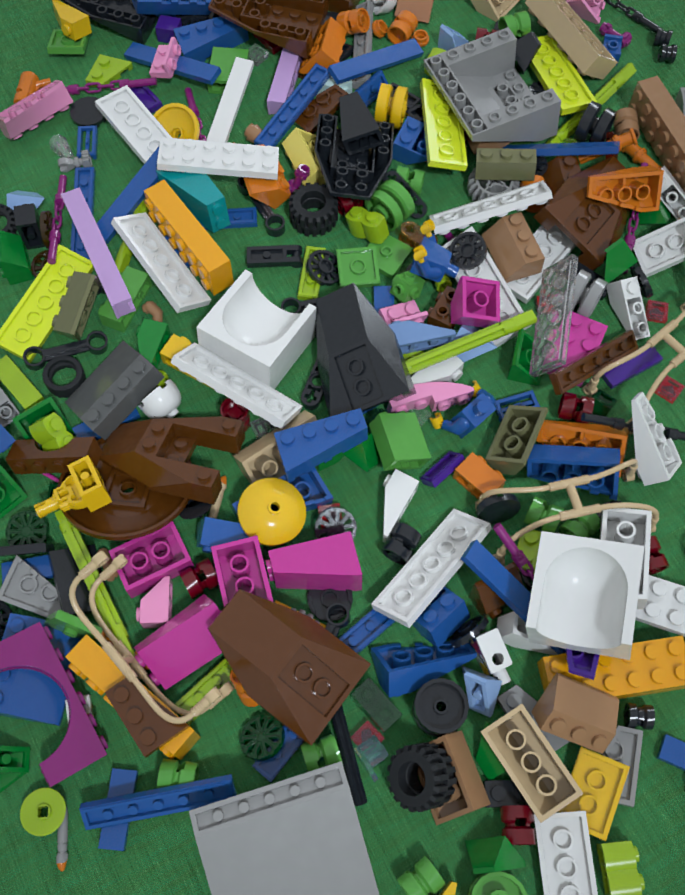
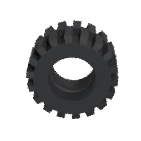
M315 182L314 184L306 183V186L301 185L298 187L299 190L295 189L293 195H290L289 214L292 227L297 229L298 233H305V236L308 237L309 235L317 237L318 234L323 236L326 231L328 233L332 231V227H335L336 221H338L337 197L329 195L326 185H319V183ZM310 208H318V209H321V210L315 211V212H311V211H308L307 209H310Z
M426 742L407 745L399 748L396 751V755H392L390 759L392 764H389L387 768L390 772L387 776V782L390 781L391 785L388 788L390 793H394L393 799L396 802H401L400 807L403 809L408 808L410 812H423L438 808L451 799L449 795L454 794L455 788L453 784H456L457 778L453 775V772H456L455 766H451L453 760L450 756H445L446 751L443 748H438L437 744ZM419 766L422 768L425 775L424 788L422 787L418 779Z

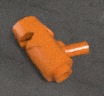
M22 72L18 87L16 88L14 103L50 84V78L39 80L34 72Z

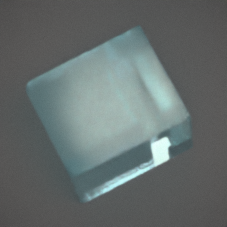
M373 735L354 748V751L364 770L373 782H376L379 779L373 767L385 760L388 753L381 742Z

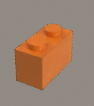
M473 452L455 469L453 479L478 500L488 490L503 488L506 482L500 471L493 470L483 457L477 456Z

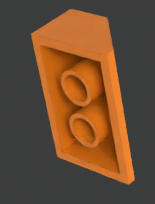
M332 17L321 26L308 59H302L299 68L301 74H308L316 63L328 69L329 65L340 62L339 58L343 53L342 47L346 42L347 30Z
M279 159L277 180L243 177L249 196L274 209L290 198V185L285 179L284 169L280 165Z

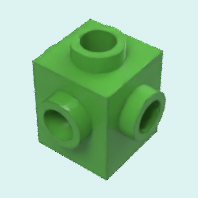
M409 271L397 274L392 280L389 293L394 295L397 300L406 303L420 297L425 280Z

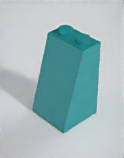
M156 170L159 182L165 180L202 226L215 233L231 225L225 197L207 174Z

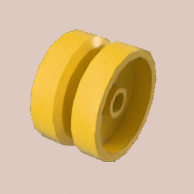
M381 83L375 108V121L388 122L390 116L389 123H394V129H401L407 111L408 87L398 86L393 97V86Z

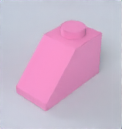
M165 576L140 600V607L136 609V620L144 629L160 628L172 619L173 581L170 576Z

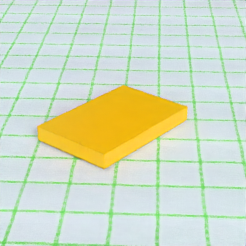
M581 747L571 776L584 794L559 810V812L586 811L589 834L606 841L630 766Z

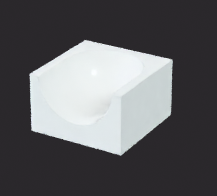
M244 270L196 327L198 344L275 389L315 337L317 307L309 303L302 313H291L277 307L260 292L254 282L252 273Z
M542 531L525 626L529 642L630 660L644 546Z

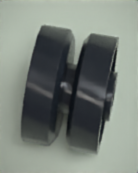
M591 101L580 119L573 140L578 143L586 142L588 139L589 142H604L614 123L617 111L606 108L601 114L602 105Z
M444 678L432 679L423 684L417 692L412 706L413 720L417 727L426 735L434 738L457 732L467 719L469 710L468 698L463 689L454 681ZM437 704H440V705H441V709H445V710H444V711H438L437 708H436Z

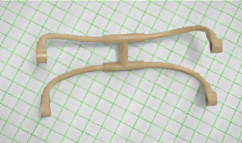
M685 302L680 306L682 313L675 320H671L652 336L644 346L597 372L590 379L589 383L582 388L583 392L591 397L598 391L597 384L602 375L635 358L647 349L653 348L661 340H664L678 355L669 362V365L652 384L646 394L647 400L650 401L655 390L669 371L685 360V347L669 334L685 317ZM631 418L626 423L629 424L633 419Z
M630 459L594 475L568 478L548 483V485L491 489L483 493L479 497V501H475V508H477L480 502L495 494L567 490L573 509L558 512L556 515L543 518L524 527L511 536L514 542L524 534L544 524L596 514L607 509L635 508L652 511L651 533L656 532V524L660 519L659 511L647 504L619 502L600 505L597 503L583 507L575 486L589 484L590 481L606 477L622 470L621 476L624 482L634 481L635 472L638 468L637 459ZM504 544L497 550L496 554H492L503 566H505L504 557L507 549Z
M104 551L95 554L91 561L78 572L69 589L70 603L79 619L101 643L102 649L122 674H124L129 682L135 685L147 703L161 718L173 724H182L194 717H198L209 709L212 710L235 689L229 681L219 690L216 687L211 689L190 710L178 707L155 686L147 676L148 673L122 641H118L100 616L95 604L96 590L103 581H106L129 562L123 554L118 555L99 574L89 592L91 612L98 625L102 627L103 632L110 639L109 642L85 616L76 600V588L82 579L85 580L110 559ZM137 677L140 680L142 679L166 706L183 716L173 717L162 710Z

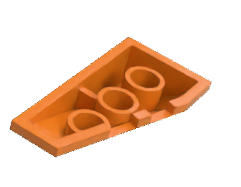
M641 166L588 176L586 197L638 212L659 211L664 170L654 166Z
M544 420L536 441L543 445L620 449L621 464L625 459L630 431L628 428L617 430L616 428L613 429L612 427L599 424ZM622 470L619 471V478L621 477Z

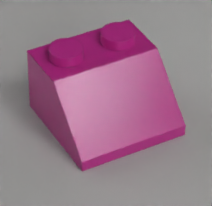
M461 276L451 301V323L482 328L499 323L500 281Z

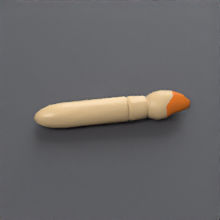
M226 476L221 477L222 489L215 504H212L208 515L210 518L217 519L224 491L227 489Z

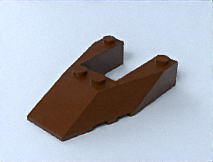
M218 416L148 419L120 424L110 434L101 449L103 452L100 461L117 471L125 472L132 480L142 482L149 490L214 505L222 489L220 470L188 462L197 445L238 454L245 440L244 423L242 420Z

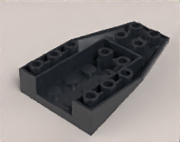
M61 0L87 14L89 18L143 45L147 42L159 17L153 14H137L132 0Z
M319 113L314 154L329 195L370 201L392 164L394 123L376 121L384 137L385 144L348 155L342 142V131L337 129L338 116Z
M351 283L316 300L318 370L329 417L359 408L364 412L390 400L399 401L416 394L395 333L355 283Z

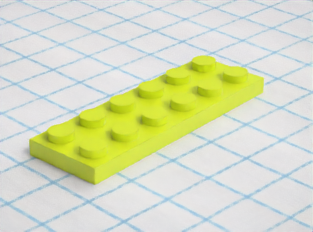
M548 35L537 37L542 45L531 61L530 67L545 91L552 88L560 98V115L586 110L591 101L597 102L573 64L567 59L565 52L558 48V42Z
M422 78L420 89L428 166L466 171L468 163L463 126L434 81Z
M59 244L56 263L49 264L47 262L1 327L0 348L23 359V353L27 348L32 346L41 348L53 331L52 321L61 309L59 302L62 295H66L68 290L66 288L68 277L73 276L74 271L91 274L94 270L91 261ZM37 353L30 354L27 357V362L31 363Z

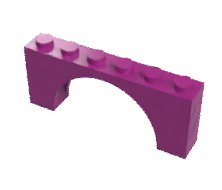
M38 622L0 641V673L14 669H29L40 672L55 681L66 697L69 708V722L66 734L56 751L38 765L50 788L106 756L105 750L108 749V745L102 735L98 737L94 729L97 723L91 713H86L83 707L86 702L80 691L75 692L72 686L75 680L69 669L64 670L61 661L64 660L58 647L53 648L50 642L53 637L47 626L43 627Z

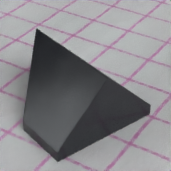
M529 32L517 40L515 66L520 74L525 73L542 45L534 32Z

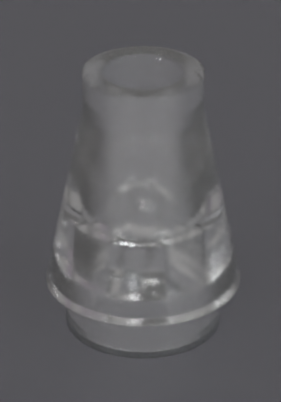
M55 135L50 139V149L61 158L74 159L75 156L65 137Z

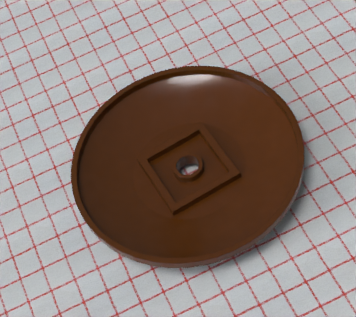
M103 438L97 440V443L99 444L101 449L103 448L107 439L104 440ZM99 460L96 468L112 502L93 512H90L88 507L78 510L70 509L66 512L62 510V513L72 526L86 535L104 540H129L154 533L168 525L183 511L190 499L149 490L142 482L132 480L125 472L117 471ZM71 473L61 474L58 482V487L61 486L62 482L68 476H70ZM127 488H133V490L129 493L123 492Z

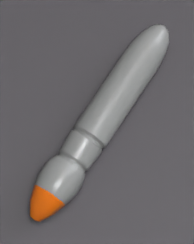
M67 807L65 818L57 829L58 853L56 864L61 872L65 870L68 860Z

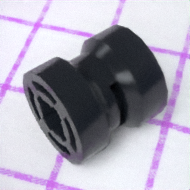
M626 703L624 708L625 727L635 728L641 726L644 730H652L655 724L654 707L645 704L639 707L635 703Z

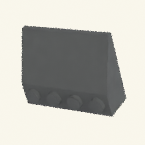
M122 341L65 403L92 431L106 440L159 384L164 376L140 353Z

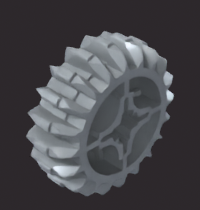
M474 168L468 178L467 190L469 196H472V202L517 189L520 184L518 180H475L476 168Z

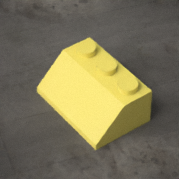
M296 127L282 142L285 154L290 158L294 170L300 164H305L310 168L309 176L301 183L303 186H306V183L314 184V182L319 183V185H326L314 154L316 135Z

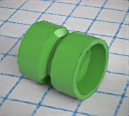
M526 11L514 13V16L511 14L499 18L498 28L502 30L509 27L515 37L525 36L531 31L529 14Z
M398 165L397 172L402 175L420 196L425 171L419 169L410 171L409 167Z
M534 496L523 522L530 525L543 518L556 515L558 512L564 511V508L555 504L547 505L546 500ZM560 520L540 526L541 530L554 533Z
M597 514L569 519L559 527V533L590 538L600 529L601 520Z
M333 734L320 738L319 743L314 742L312 746L307 743L300 745L308 772L342 761Z
M163 758L158 773L157 788L198 781L199 763L184 761L182 764H179L178 760Z
M426 856L413 865V872L407 870L396 879L406 895L435 894L446 885L439 872Z

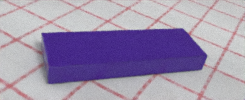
M654 347L649 348L635 358L606 372L601 377L610 389H613L659 364L663 358Z

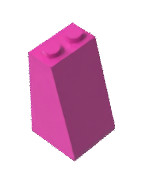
M351 531L268 551L270 559L265 560L270 582L275 581L276 588L362 590V571Z
M205 594L134 647L138 653L134 656L143 668L146 665L152 672L148 676L156 686L161 684L166 690L222 654L207 629L221 611Z

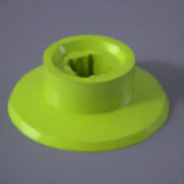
M39 788L31 792L23 801L20 809V821L23 828L34 836H46L56 831L62 824L66 814L64 798L58 791L52 788ZM48 807V816L41 817V809Z

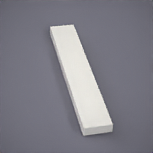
M239 57L235 58L207 141L227 143L254 68V61Z

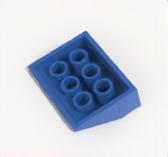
M10 613L2 640L38 622L43 627L47 625L44 624V619ZM47 626L53 637L50 640L53 648L58 647L64 660L61 661L64 670L69 669L74 678L75 672L68 667L71 662L65 656L77 645L80 639L69 637L63 634V632ZM14 669L0 673V716L57 726L61 725L66 707V697L55 681L40 672L29 669Z

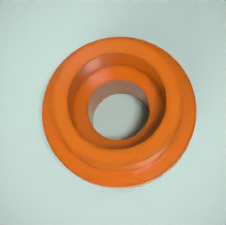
M381 19L375 20L372 23L373 34L383 38L388 30L387 24Z
M416 30L412 35L411 39L415 38L420 47L426 46L429 43V36L425 30Z

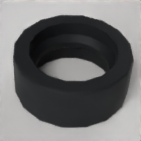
M71 356L53 358L46 364L42 374L47 389L53 395L60 398L70 397L86 380L82 365ZM72 368L76 371L75 379L67 385L57 386L52 381L53 376L60 369Z

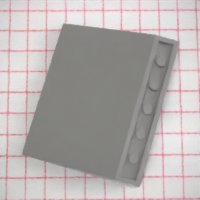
M509 27L424 59V67L472 142L542 141L557 135L561 100L552 88L533 95L515 69L517 38Z
M342 761L189 811L195 840L212 895H379Z

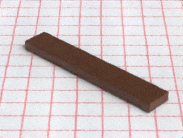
M633 330L623 332L549 374L555 395L565 393L594 376L607 365L638 350Z

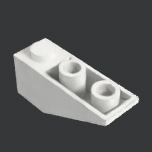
M663 166L661 170H664L660 199L673 216L679 220L685 217V192L668 169Z
M631 277L607 284L606 288L610 305L625 330H633L636 340L650 337L638 277Z

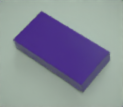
M147 86L131 88L132 92L151 114L163 107L162 102Z
M449 451L422 475L420 480L424 485L436 488L465 460L463 454Z

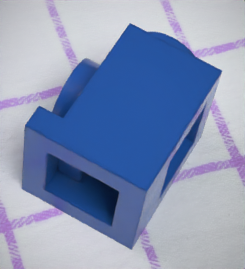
M605 34L602 44L618 62L621 56L623 36Z

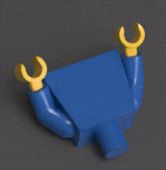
M429 219L420 227L421 233L426 234V236L423 237L419 246L414 249V258L409 272L435 282H440L444 274L455 278L460 267L451 264L452 253L437 244L435 235L431 233V231L435 230V224Z
M474 380L472 381L474 384L472 387L475 391L472 397L476 398L451 420H444L441 413L437 412L435 413L436 418L429 419L434 429L442 428L458 435L462 439L496 410L494 406L496 404L495 397L486 390L481 389L478 382Z

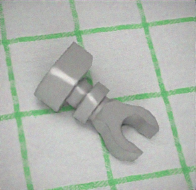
M81 151L82 158L78 156L74 157V159L59 158L58 166H60V171L69 172L75 167L81 166L93 167L89 151Z

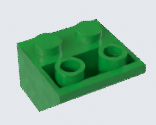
M0 230V273L3 279L7 278L10 285L33 280L34 276L31 271L28 251L21 236Z

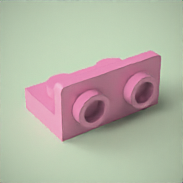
M171 37L169 45H158L149 71L151 78H172L174 70L177 68L178 58L181 55V46L175 37Z
M415 300L381 308L378 311L387 324H391L394 321L402 322L407 320L424 323L429 315L427 311L420 312Z

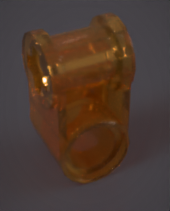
M407 221L401 226L399 240L413 247L414 252V249L419 246L426 234L421 233L419 225L412 221Z

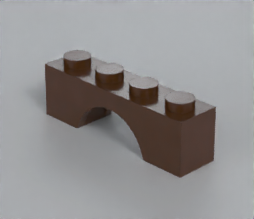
M74 437L67 445L54 451H42L35 439L16 440L5 460L15 474L70 473L67 465L89 455L95 467H97L103 451L95 437Z

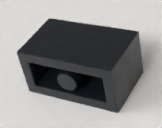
M35 204L14 206L15 226L27 250L45 247L40 231V216Z

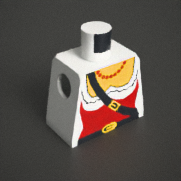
M498 628L479 634L474 639H469L470 642L468 643L477 652L476 660L483 674H493L494 678L502 680L501 685L510 682L511 679L506 667L512 665V660Z

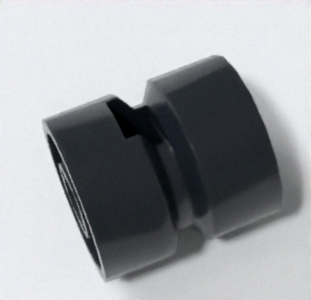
M398 522L390 533L392 538L386 540L381 552L391 561L405 565L413 554L411 549H416L422 536L413 527Z

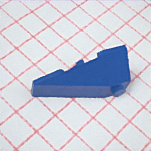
M204 517L197 523L196 547H201L202 551L206 553H212V546L249 538L242 530L240 523Z
M444 642L439 648L425 646L423 643H415V647H401V643H392L371 648V655L379 684L389 698L411 693L421 688L428 681L437 679L477 657V652L469 643L458 648L453 647L450 642Z

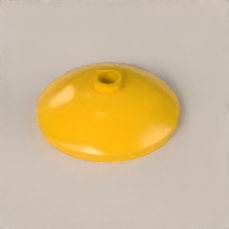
M170 103L158 109L153 115L172 138H178V135L181 134L179 139L198 140L200 133L198 118L186 105Z
M263 478L253 482L244 490L238 502L237 516L242 530L248 537L258 536L259 544L278 546L291 541L299 534L306 520V505L300 492L289 482L278 478ZM271 505H277L278 511H273Z

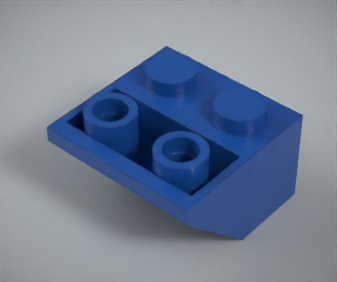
M407 116L393 142L392 159L405 165L427 161L423 122Z
M444 586L412 625L422 637L439 648L470 618V614L465 601Z

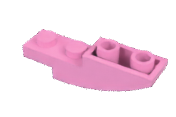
M452 382L414 384L416 394L399 401L390 400L387 412L397 413L405 411L407 413L413 409H424L428 405L432 412L437 410L445 411L453 405L467 404L475 390L471 386Z

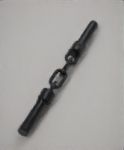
M606 0L612 7L624 11L626 16L636 23H640L654 33H657L660 26L644 17V14L638 10L627 7L620 0H616L618 2L615 4ZM630 10L634 12L633 15L628 14Z
M582 413L581 421L609 426L617 430H623L624 427H628V430L634 433L632 429L633 421L628 424L625 423L623 418H610L589 413ZM665 427L663 434L666 439L671 438L674 441H685V432Z

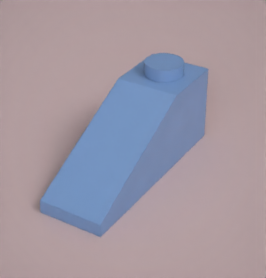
M410 320L394 321L388 324L396 335L402 354L437 348L454 341L456 336L455 330Z

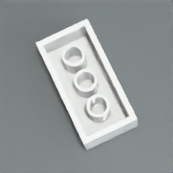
M629 508L603 510L600 540L644 546L637 609L644 610L648 600L652 511Z

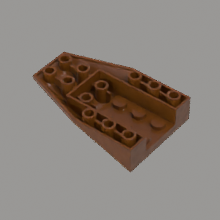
M211 0L208 9L253 34L308 59L329 10V0Z
M614 156L569 177L552 195L553 199H549L534 216L547 231L556 225L582 251L576 260L592 271L606 260L607 255L604 250L620 239L624 233L631 212L629 208L586 197L588 176L626 169Z
M238 589L207 628L246 694L299 739L311 746L371 665L311 617L241 589Z

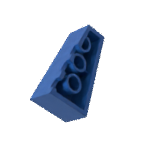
M132 0L137 14L210 15L211 13L208 9L211 0Z
M221 16L173 29L174 37L181 46V56L201 62H206V58L212 55L213 47L234 48L249 40L248 30Z
M361 408L275 432L276 446L287 481L289 483L294 481L297 476L303 473L306 474L312 471L315 466L332 460V457L340 452L344 453L368 440V427Z
M534 444L527 460V477L551 483L582 475H594L619 465L620 449ZM619 471L590 481L589 484L575 487L589 490V493L599 495V493L608 495L610 499L617 500Z
M315 467L312 471L306 474L303 473L290 482L302 495L306 505V512L318 509V506L332 504L333 496ZM286 475L278 478L287 481ZM239 500L232 504V511L234 512L237 519V507ZM273 504L271 509L278 511V506Z

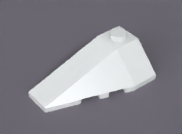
M639 392L631 400L635 459L638 460L636 471L638 477L642 479L644 486L669 481L682 464V461L672 439H666L663 434L665 430L663 424H658L655 421V411L644 393Z

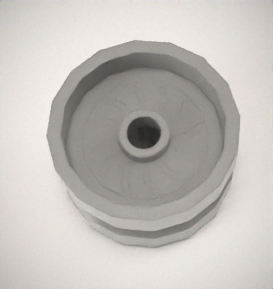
M583 269L580 270L575 280L569 286L560 310L568 314L569 310L574 312L576 307L580 305L577 314L590 318L608 282L597 278L589 288L588 285L592 278L591 273Z

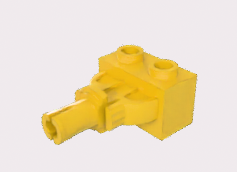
M89 455L67 465L71 475L62 482L60 487L53 490L52 497L34 505L35 511L40 518L59 508L66 512L70 509L78 510L88 507L90 512H93L112 502L104 482Z

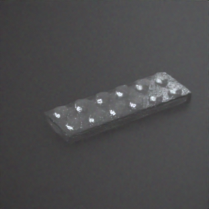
M574 254L547 267L542 273L537 323L535 324L529 375L535 378L566 364L579 258Z

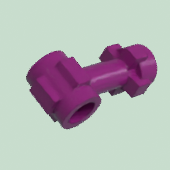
M604 22L601 25L599 32L603 36L605 34L623 36L621 49L631 43V33L624 32L620 34L612 29L613 25Z
M300 164L294 172L296 178L288 181L291 195H293L295 189L299 190L298 187L301 186L302 181L306 180L310 174V168L305 164Z

